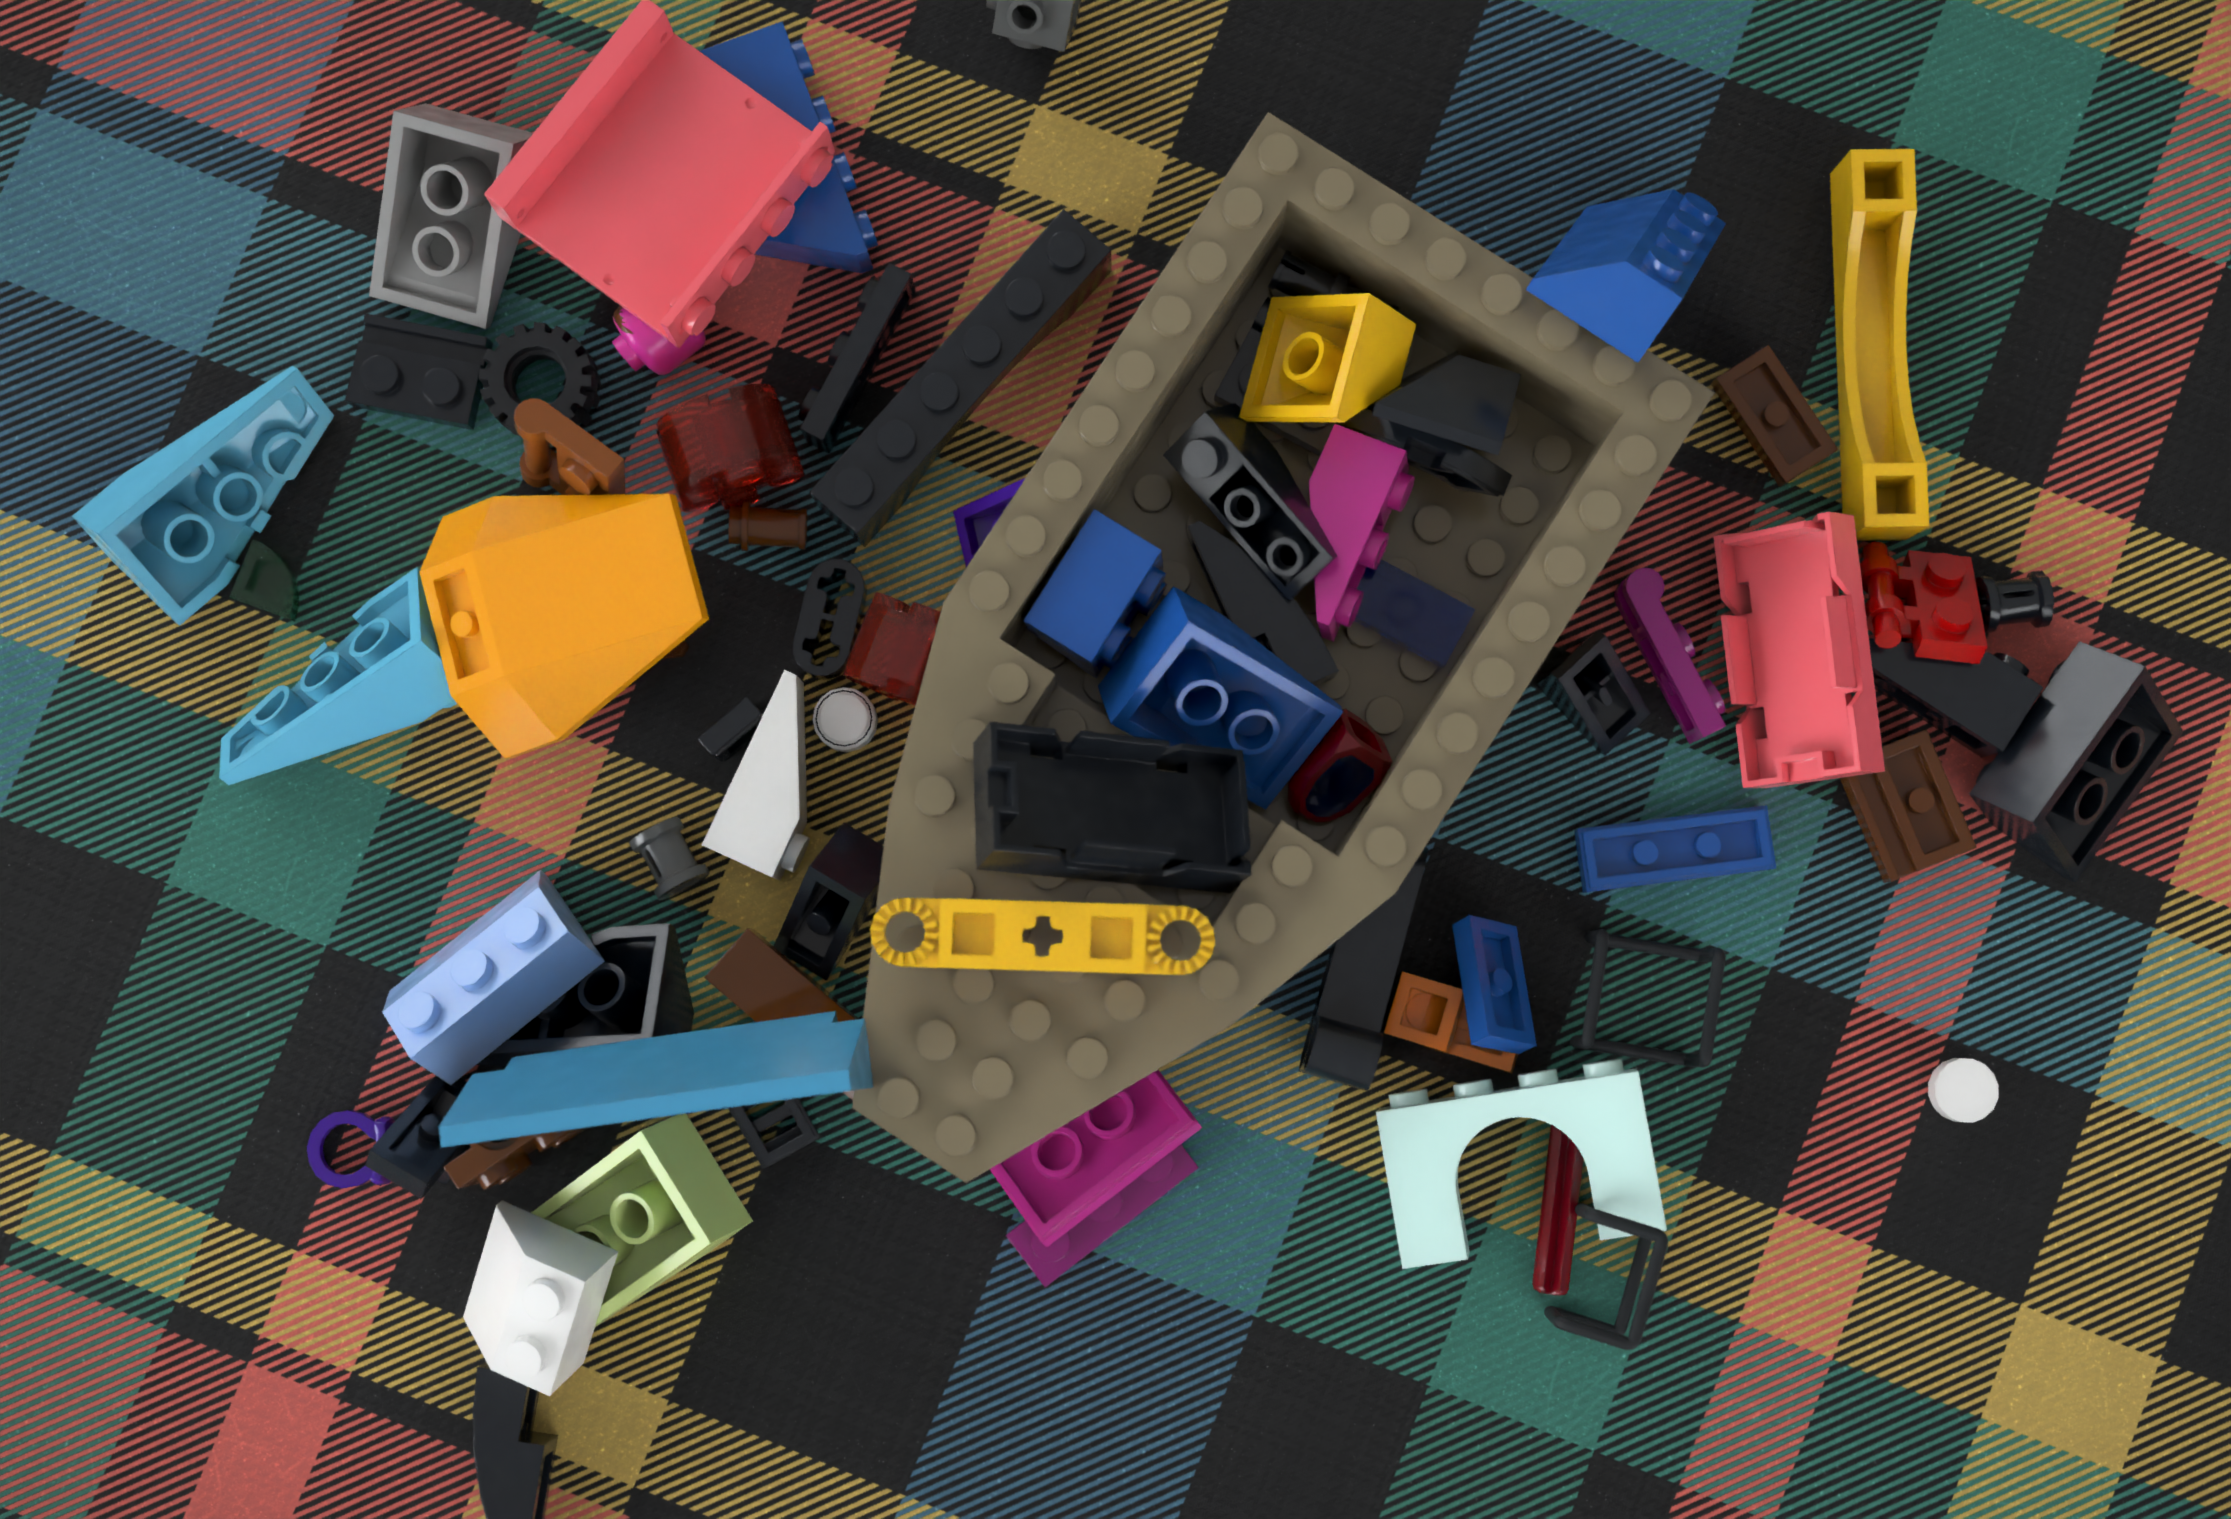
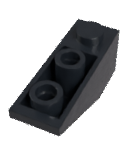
M1236 403L1205 411L1163 456L1285 597L1291 600L1337 557V554L1278 451L1253 422H1247L1239 417L1241 408Z

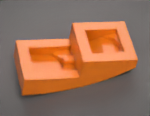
M1402 971L1384 1030L1385 1034L1513 1073L1518 1054L1471 1045L1462 989Z

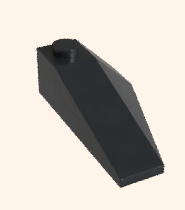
M670 923L617 926L591 934L592 943L604 959V962L477 1065L507 1067L511 1058L516 1056L691 1032L694 1009L675 927Z

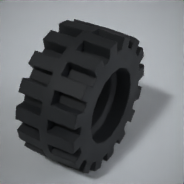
M534 322V328L528 329L524 324L513 327L515 334L507 337L502 333L495 339L499 346L495 351L488 348L483 357L487 362L486 369L480 368L479 380L484 386V389L480 391L484 402L490 408L489 411L504 427L513 434L519 435L514 423L515 409L521 403L516 393L517 379L526 366L537 360L544 359L555 361L561 365L566 378L563 392L550 405L577 425L582 423L586 426L592 419L589 414L591 408H598L600 397L597 394V388H601V380L596 371L597 366L590 354L575 337L573 338L566 330L555 326L553 329L546 323Z

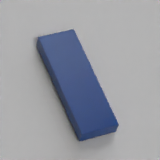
M1767 805L1574 830L1583 893L1776 869Z

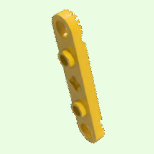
M906 897L892 899L881 906L874 915L870 928L871 942L878 955L888 963L900 967L1187 975L1201 969L1211 958L1215 947L1214 930L1207 917L1194 908L1173 905ZM910 912L920 917L924 923V940L914 951L898 952L887 941V925L897 914ZM1045 916L1050 918L1052 929L1062 930L1063 940L1062 943H1055L1050 946L1049 956L1041 957L1036 956L1034 944L1024 942L1023 933L1024 929L1030 930L1036 927L1037 917ZM1173 921H1187L1194 925L1200 934V948L1195 956L1188 960H1174L1168 957L1161 948V933L1165 926Z

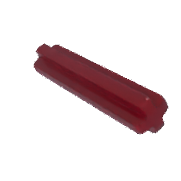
M1553 1125L1550 1127L1532 1285L1535 1291L1539 1293L1561 1296L1566 1295L1569 1291L1577 1222L1575 1208L1579 1204L1584 1158L1575 1143L1564 1132Z

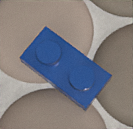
M1468 915L1452 924L1471 1045L1515 1054H1521L1537 1046L1517 926Z

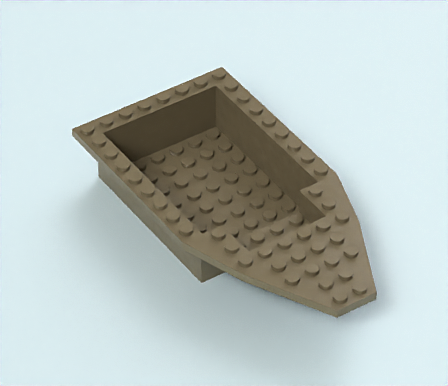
M1268 112L943 602L889 803L876 907L877 913L881 906L892 899L906 897L1187 906L1200 911L1211 923L1215 934L1213 954L1201 969L1191 974L1157 975L900 967L882 959L872 944L863 1018H865L874 1088L854 1090L852 1108L967 1183L1229 1028L1397 892L1715 392L1648 350L1637 363L1528 292L1526 288L1533 279L1532 277ZM1286 250L1336 277L1339 272L1350 276L1349 284L1372 294L1392 306L1400 307L1398 312L1416 324L1402 379L1457 350L1462 356L1521 374L1499 455L1460 444L1490 460L1512 475L1504 496L1499 495L1496 497L1456 489L1439 478L1408 465V474L1415 476L1411 494L1404 509L1401 512L1392 509L1383 531L1389 533V540L1381 562L1375 570L1366 567L1357 589L1363 591L1364 596L1358 614L1351 627L1340 626L1334 642L1322 638L1339 672L1335 678L1316 687L1341 705L1342 709L1346 708L1367 722L1383 739L1393 762L1380 784L1350 813L1328 822H1314L1295 813L1288 802V784L1290 780L1266 810L1247 800L1251 849L1244 857L1251 862L1252 875L1246 880H1242L1240 885L1231 893L976 869L973 742L990 721L1056 729L1061 741L1071 742L1080 731L1132 736L1110 723L1098 689V685L1110 668L1104 666L1096 679L1030 632L1024 623L1025 617L1094 509L1162 550L1163 571L1166 573L1164 582L1167 583L1166 589L1149 616H1145L1140 612L1137 613L1129 626L1132 629L1129 636L1134 639L1173 586L1222 614L1187 538L1188 526L1201 521L1233 541L1245 552L1246 550L1163 454L1205 411L1224 406L1214 401L1215 393L1249 333L1267 297L1288 296L1268 287ZM1371 404L1370 406H1368V407L1365 408V409H1368V410H1371V411H1372V410H1373V404ZM1253 422L1276 448L1310 507L1309 480L1320 456ZM1313 579L1294 599L1321 636L1316 617L1315 580ZM1339 758L1326 771L1333 772L1343 762L1342 758ZM1164 865L1162 867V870L1168 869L1170 867H1165ZM899 913L887 925V941L898 952L914 951L924 940V923L914 913ZM1042 916L1037 917L1035 928L1030 930L1024 929L1023 940L1035 945L1036 956H1049L1050 946L1055 943H1062L1063 932L1062 930L1052 929L1050 918ZM1177 920L1165 926L1161 933L1160 943L1162 950L1168 957L1183 961L1195 956L1200 948L1201 938L1194 925L1187 921Z

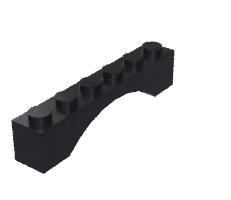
M1063 209L811 489L810 494L817 506L865 547L906 502L943 448L989 393L1035 346L1069 319L1110 274L1111 249Z

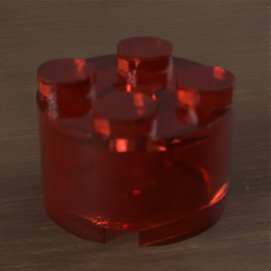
M746 384L728 388L731 399L712 404L709 401L708 395H704L672 409L656 423L658 442L684 513L700 511L720 501L725 511H730L731 506L742 507L744 500L750 501L752 505L760 500L759 489L768 485L770 487L786 485L805 475L782 405L772 385Z
M876 592L846 662L847 666L843 676L883 696L916 706L941 612L913 602L910 606L898 599Z

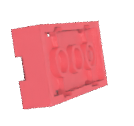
M1829 511L1817 514L1809 521L1804 520L1748 533L1713 536L1720 597L1734 614L1721 616L1730 701L1733 705H1746V711L1736 723L1743 788H1772L1885 772L1854 515ZM1838 586L1845 593V595L1839 596Z

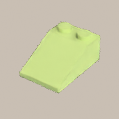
M687 1114L675 1115L641 1130L531 1212L534 1215L618 1251L595 1327L688 1267L753 1222Z

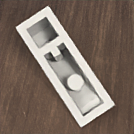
M784 670L702 843L703 846L777 880H781L785 869L793 873L796 871L810 841L809 837L802 835L807 825L804 683L797 675Z

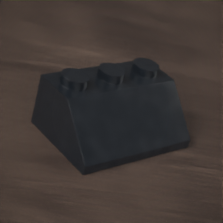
M2079 641L2068 658L2054 669L2049 679V684L2028 711L2005 750L1998 753L1995 759L1985 765L1980 771L1976 785L1969 794L1994 827L2058 874L2075 883L2184 731L2145 666Z

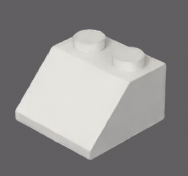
M505 1201L498 1203L493 1214L463 1316L489 1368L494 1372L551 1396L584 1363L618 1251Z

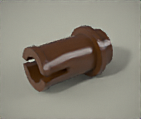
M744 500L742 507H730L729 544H740L742 551H748L749 545L795 547L805 550L807 540V509L751 507V502Z

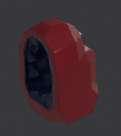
M1346 708L1343 709L1342 715L1298 768L1288 784V802L1295 813L1314 822H1328L1350 813L1380 784L1393 763L1383 739L1367 722Z

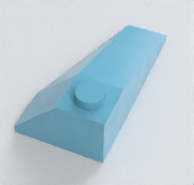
M291 366L122 474L72 515V517L111 561L180 626L229 584L240 567L236 563L238 557L254 532H262L272 516L267 511L286 481L296 478L334 415L296 367Z
M418 567L375 595L352 616L360 625L334 649L323 642L309 656L312 663L307 667L301 680L293 688L290 689L285 685L274 688L221 738L219 778L227 785H232L423 722L442 708H451L457 704L450 695Z

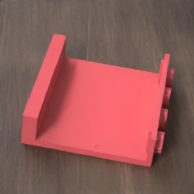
M641 0L484 195L499 218L680 348L689 335L692 336L694 334L697 336L708 326L715 314L716 305L714 304L728 286L735 287L748 276L755 263L756 257L754 254L769 235L776 237L786 228L795 211L794 203L808 186L816 187L825 179L833 165L831 162L834 158L835 149L826 125L819 122L813 131L806 128L674 34L665 11L650 0Z

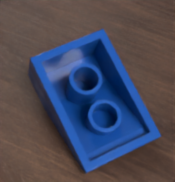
M1174 586L1098 685L1110 723L1134 737L1168 740L1170 747L1184 743L1243 750L1247 800L1265 810L1344 712L1341 705L1227 617Z

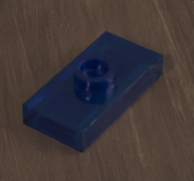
M1381 560L1375 570L1366 567L1357 589L1363 591L1364 596L1354 621L1444 668L1476 609Z

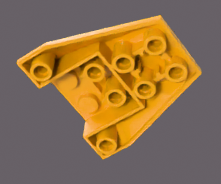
M674 494L493 496L442 517L419 572L450 695L505 759H513L565 740L709 620L677 496Z

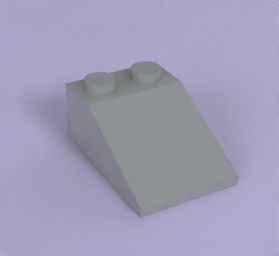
M426 103L394 110L369 296L484 329L491 327L521 233L499 218L484 193L533 133Z

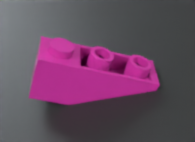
M1334 424L1309 480L1310 508L1337 554V557L1314 578L1318 627L1321 637L1334 642L1341 625L1349 628L1353 624L1364 596V592L1357 589L1366 567L1375 570L1381 562L1389 540V533L1384 532L1383 529L1392 509L1398 512L1404 509L1415 480V476L1408 474L1409 466L1406 450Z

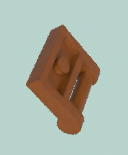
M531 398L518 404L514 412V423L517 433L523 438L524 452L520 457L519 465L522 478L527 484L539 488L550 485L562 495L625 494L624 458L547 402ZM550 444L556 447L557 454L550 449Z

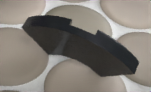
M1368 409L1362 410L1346 422H1337V425L1406 450L1408 465L1429 473L1456 489L1496 497L1499 495L1504 496L1512 477L1503 468L1456 442L1372 416V411Z

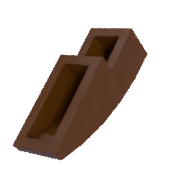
M747 928L704 977L755 1022L836 1011L837 1022L859 1019L809 974L801 971L754 929ZM854 1090L842 1092L853 1100Z

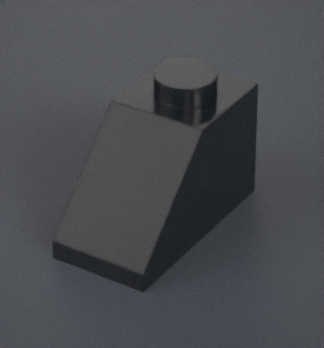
M844 822L809 865L774 943V947L784 956L827 981L877 901L884 846Z

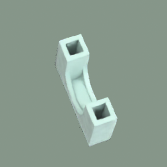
M1612 1059L1583 1064V1077L1558 1080L1557 1070L1548 1069L1518 1074L1519 1086L1493 1090L1492 1080L1483 1079L1454 1084V1096L1429 1100L1427 1089L1390 1094V1106L1379 1108L1376 1111L1402 1269L1468 1260L1470 1251L1458 1186L1460 1158L1464 1149L1476 1134L1485 1127L1508 1118L1525 1117L1547 1122L1560 1129L1575 1143L1587 1166L1594 1209L1667 1231L1638 1070L1636 1068L1624 1070L1622 1059ZM1597 1224L1600 1240L1634 1236Z

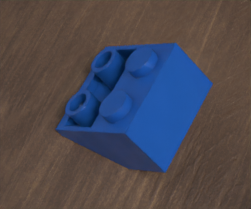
M1094 509L1025 617L1024 623L1027 629L1097 679L1103 667L1106 666L1111 669L1133 640V637L1129 636L1132 630L1129 626L1137 613L1140 612L1145 616H1149L1164 593L1167 583L1164 582L1166 573L1163 571L1162 550Z

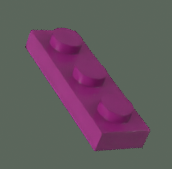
M1179 1145L1050 1246L1046 1247L1040 1242L1026 1220H1023L1010 1230L1006 1237L1043 1286L1047 1287L1199 1167L1185 1148Z

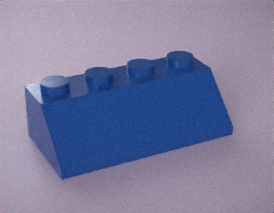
M1674 189L1587 206L1531 280L1526 290L1638 363L1685 296L1726 223L1716 217L1718 211L1704 198L1693 193L1682 195Z

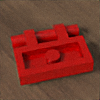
M1882 542L1867 544L1862 550L1863 561L1860 563L1863 590L1868 593L1869 597L1865 604L1868 630L1874 633L1876 645L1888 649L1899 645L1902 638H1911L1915 657L1980 664L1987 649V641L1971 557L1908 550L1902 566H1897L1896 561L1889 556L1887 545ZM1900 598L1906 599L1907 606L1903 605Z

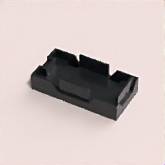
M991 721L973 742L977 870L1231 893L1240 885L1242 880H1246L1252 875L1251 862L1244 857L1251 849L1243 750L1184 743L1170 747L1168 740L1080 731L1071 742L1061 741L1056 729ZM1164 865L1165 867H1170L1168 869L1162 870V867Z

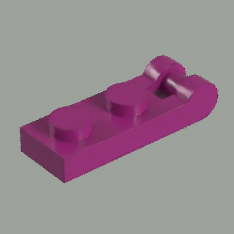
M1640 568L1618 584L1614 600L1688 743L1691 744L1726 727L1721 717V714L1725 712V705L1715 685L1709 679L1702 681L1691 660L1695 656V648L1689 634L1680 623L1672 624L1660 601L1665 586L1663 578L1657 571L1651 568Z

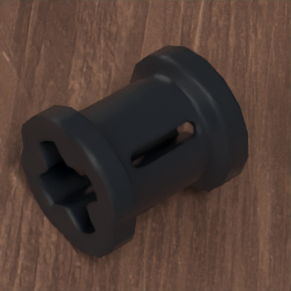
M2042 570L2031 571L2026 578L1994 581L1990 576L1975 578L1985 633L1994 632L1998 625L2030 622L2035 628L2050 625L2054 607L2053 588L2049 577Z

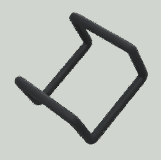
M1604 929L1587 932L1585 940L1590 944H1594L1595 949L1582 1036H1572L1570 1039L1571 1046L1578 1049L1701 1068L1709 1066L1713 1054L1726 959L1724 950L1721 948L1699 949L1608 934ZM1608 947L1700 962L1712 961L1699 1054H1689L1595 1038Z
M1579 1203L1575 1208L1578 1216L1593 1223L1639 1236L1615 1325L1555 1306H1547L1544 1310V1315L1556 1328L1624 1350L1635 1349L1639 1346L1667 1251V1235L1658 1228L1594 1209V1206ZM1652 1241H1655L1629 1335L1625 1336Z

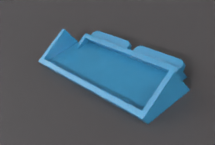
M836 1011L512 1057L504 1070L471 1075L439 1125L441 1147L874 1088L865 1018L837 1022Z

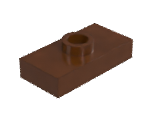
M1769 345L1716 377L1711 383V386L1779 488L1839 450Z

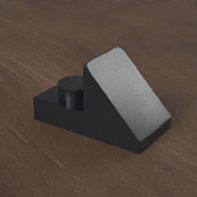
M435 1076L370 1149L365 1166L420 1199L424 1197L436 1181L442 1184L449 1183L451 1178L444 1169V1166L469 1150L471 1146L464 1144L441 1147L439 1125L467 1082L459 1078L452 1085H449Z

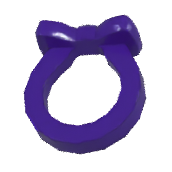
M347 1110L334 1112L320 1120L311 1132L307 1145L308 1162L315 1175L327 1185L339 1188L360 1186L369 1180L379 1186L390 1183V1180L366 1166L348 1175L335 1172L324 1159L323 1145L330 1131L341 1124L355 1125L377 1142L392 1126L395 1119L384 1116L374 1120L366 1113Z

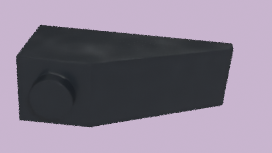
M1869 638L1875 689L1982 758L2005 750L2044 688L2027 677L2029 669L2024 664L2003 653H1995L1993 655L1985 652L1980 664L1915 657L1913 643L1900 642L1896 647L1884 649L1876 645L1875 639Z

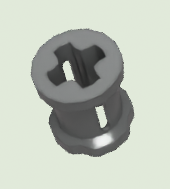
M678 817L669 818L652 826L629 842L635 853L642 854L658 885L654 890L658 900L675 896L698 884L710 874L706 864H698L681 833L684 825Z

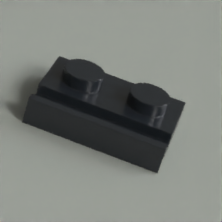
M365 313L363 319L365 324L362 341H358L345 401L352 407L474 430L481 399L480 390L483 389V383L479 380L480 368L485 369L486 361L483 357L487 349L492 350L493 346L488 337Z

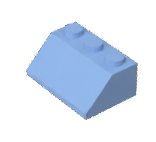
M540 870L393 987L388 993L382 1013L410 1059L449 1085H452L600 966L604 959L548 876Z

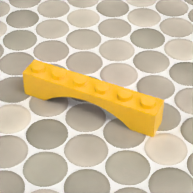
M1851 149L1830 173L1842 514L1854 515L1857 541L1907 540L1929 527L1927 461L1919 441L1913 415L1906 350L1908 272L1917 214L1915 149Z

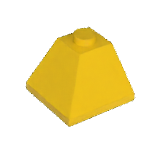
M1370 293L1272 297L1239 417L1247 422H1346L1401 384L1416 324Z

